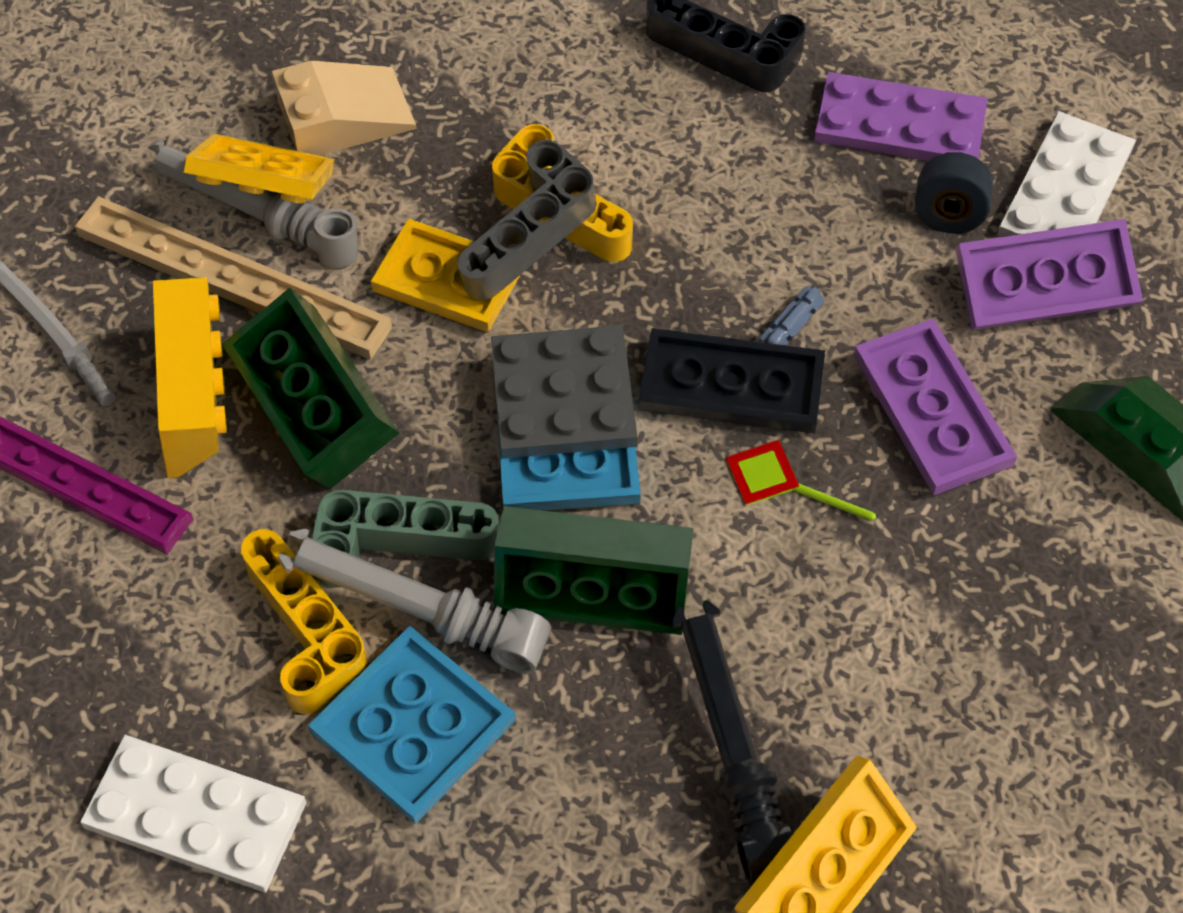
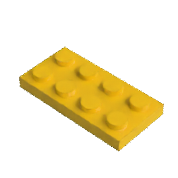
M855 756L734 907L737 913L853 912L917 828L870 759Z

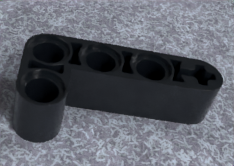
M689 0L647 1L646 34L649 39L757 91L771 92L779 88L802 57L806 29L803 20L795 15L782 14L776 16L760 34Z

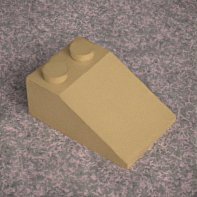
M311 60L272 71L278 103L296 151L320 156L417 129L393 67Z

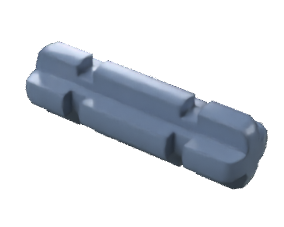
M804 287L795 297L797 302L791 301L772 323L771 327L761 335L759 342L788 345L789 341L812 318L811 313L815 314L823 305L824 298L820 294V290L816 287Z

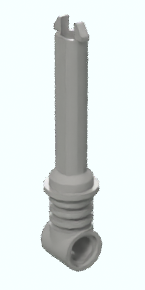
M162 140L153 141L148 146V149L158 153L157 157L151 162V165L160 174L166 175L263 220L271 237L277 240L291 239L293 242L315 251L319 261L330 268H344L356 261L358 257L357 222L354 215L347 210H323L307 202H289L281 199V193L274 194L268 190H264L263 194L247 193L238 189L239 184L222 181L221 185L204 184L196 181V175L184 173L187 153L169 145L164 146V141Z
M308 529L290 532L289 539L300 543L301 546L295 559L281 553L279 554L278 561L286 573L290 574L292 569L296 568L432 623L437 634L445 636L444 643L452 644L456 641L463 643L466 638L470 640L468 646L474 648L476 643L481 644L479 650L485 652L487 647L491 648L490 655L492 659L506 669L522 674H532L535 672L551 632L550 623L542 616L518 608L508 610L505 616L501 614L502 608L499 606L496 607L495 611L490 610L491 603L485 602L484 606H480V599L475 597L472 589L468 587L465 588L464 592L453 589L445 593L308 538L310 531Z

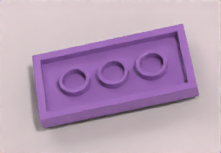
M828 72L814 142L926 161L947 152H963L979 158L988 98Z
M1126 219L959 243L955 248L972 331L1137 306L1143 302Z
M934 318L855 346L854 358L933 496L1014 466L1017 459L1015 452Z

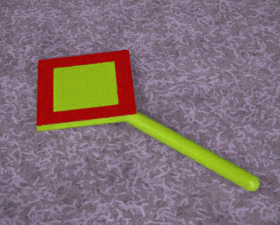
M779 440L725 457L745 505L795 491L869 521H873L876 518L874 512L799 484Z

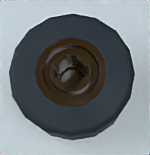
M947 152L935 156L923 166L919 174L915 193V210L921 221L933 230L953 234H963L975 230L985 222L991 210L993 176L987 165L975 156L963 152Z

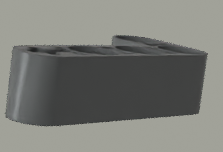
M541 140L531 145L527 151L526 159L531 185L535 192L460 254L458 267L464 290L473 299L487 300L496 296L594 213L597 202L593 175L557 142ZM547 166H552L549 169H542ZM572 192H582L580 194L571 195ZM545 217L551 218L547 221H538L539 219ZM510 244H519L514 248H505Z

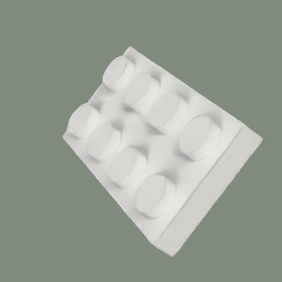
M1059 111L1015 195L997 235L1006 237L1097 223L1133 150L1136 140Z
M124 735L80 823L84 829L266 893L307 802L305 796Z

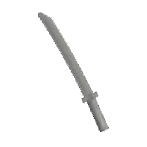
M0 261V285L44 330L62 352L67 367L70 371L77 370V373L84 379L83 381L90 388L92 394L96 396L100 405H111L115 401L116 395L109 389V385L103 380L104 378L101 374L97 372L93 363H91L92 358L85 343L82 341L78 344L40 299Z

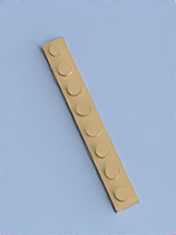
M99 196L75 225L79 237L175 278L207 277L209 292L218 294L220 297L258 313L290 287L316 307L343 349L369 360L373 358L392 329L391 318Z

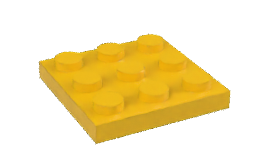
M213 133L186 155L184 173L196 175V181L204 184L221 185L222 181L239 184L238 189L243 192L263 194L264 190L281 193V199L305 203L307 199L313 200L332 176L335 159Z

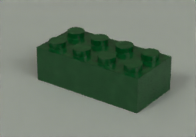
M290 287L222 343L304 474L327 488L332 489L400 433L316 307Z
M504 506L494 546V611L497 606L502 608L501 614H507L508 610L518 608L534 612L544 619L682 635L681 626L673 628L672 621L678 607L682 606L685 614L694 528Z

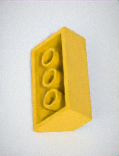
M207 277L153 281L158 430L168 479L182 476L219 452L218 434L227 433L225 406L216 405V395H224L223 369L214 368V358L222 357L220 331H212V321H220L218 294H209Z

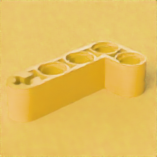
M540 124L525 126L497 154L492 162L494 194L500 202L513 209L535 192L531 185L526 154L531 145L538 141H554L551 130L546 126ZM547 166L542 169H549L552 166ZM572 192L571 195L580 194L582 192ZM595 194L597 205L594 213L565 238L603 260L609 262L622 261L632 251L633 219L626 210ZM545 217L539 219L538 221H547L551 218Z
M258 529L249 533L244 538L241 544V554L251 581L305 648L304 651L290 659L283 666L280 673V682L286 701L292 710L303 715L313 714L330 704L368 667L364 643L360 635L311 574L293 568L290 574L284 571L278 561L279 554L281 553L294 559L296 556L283 539L274 531ZM264 557L269 561L274 560L275 567L272 570ZM292 587L301 588L292 595L282 594L285 590ZM318 620L328 622L319 629L308 628L311 623ZM343 654L355 655V657L347 663L340 664L334 662L339 656ZM303 681L315 682V685L306 691L294 690Z

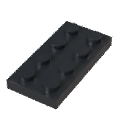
M651 328L638 410L815 434L825 350Z

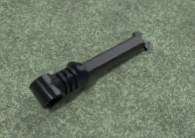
M704 600L703 608L705 615L686 620L683 608L680 606L677 608L672 625L673 628L681 626L724 767V772L720 777L721 786L717 789L719 798L727 802L729 808H734L730 811L732 820L738 821L733 825L736 832H742L737 836L736 840L738 854L749 885H753L793 833L787 823L778 822L783 816L781 810L776 809L779 806L777 798L772 797L776 794L774 786L778 781L776 773L768 771L767 764L759 761L756 756L714 620L715 617L720 616V610L708 600Z

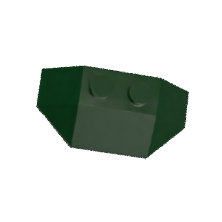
M1149 376L1082 382L1051 408L1053 414L1183 521V404Z

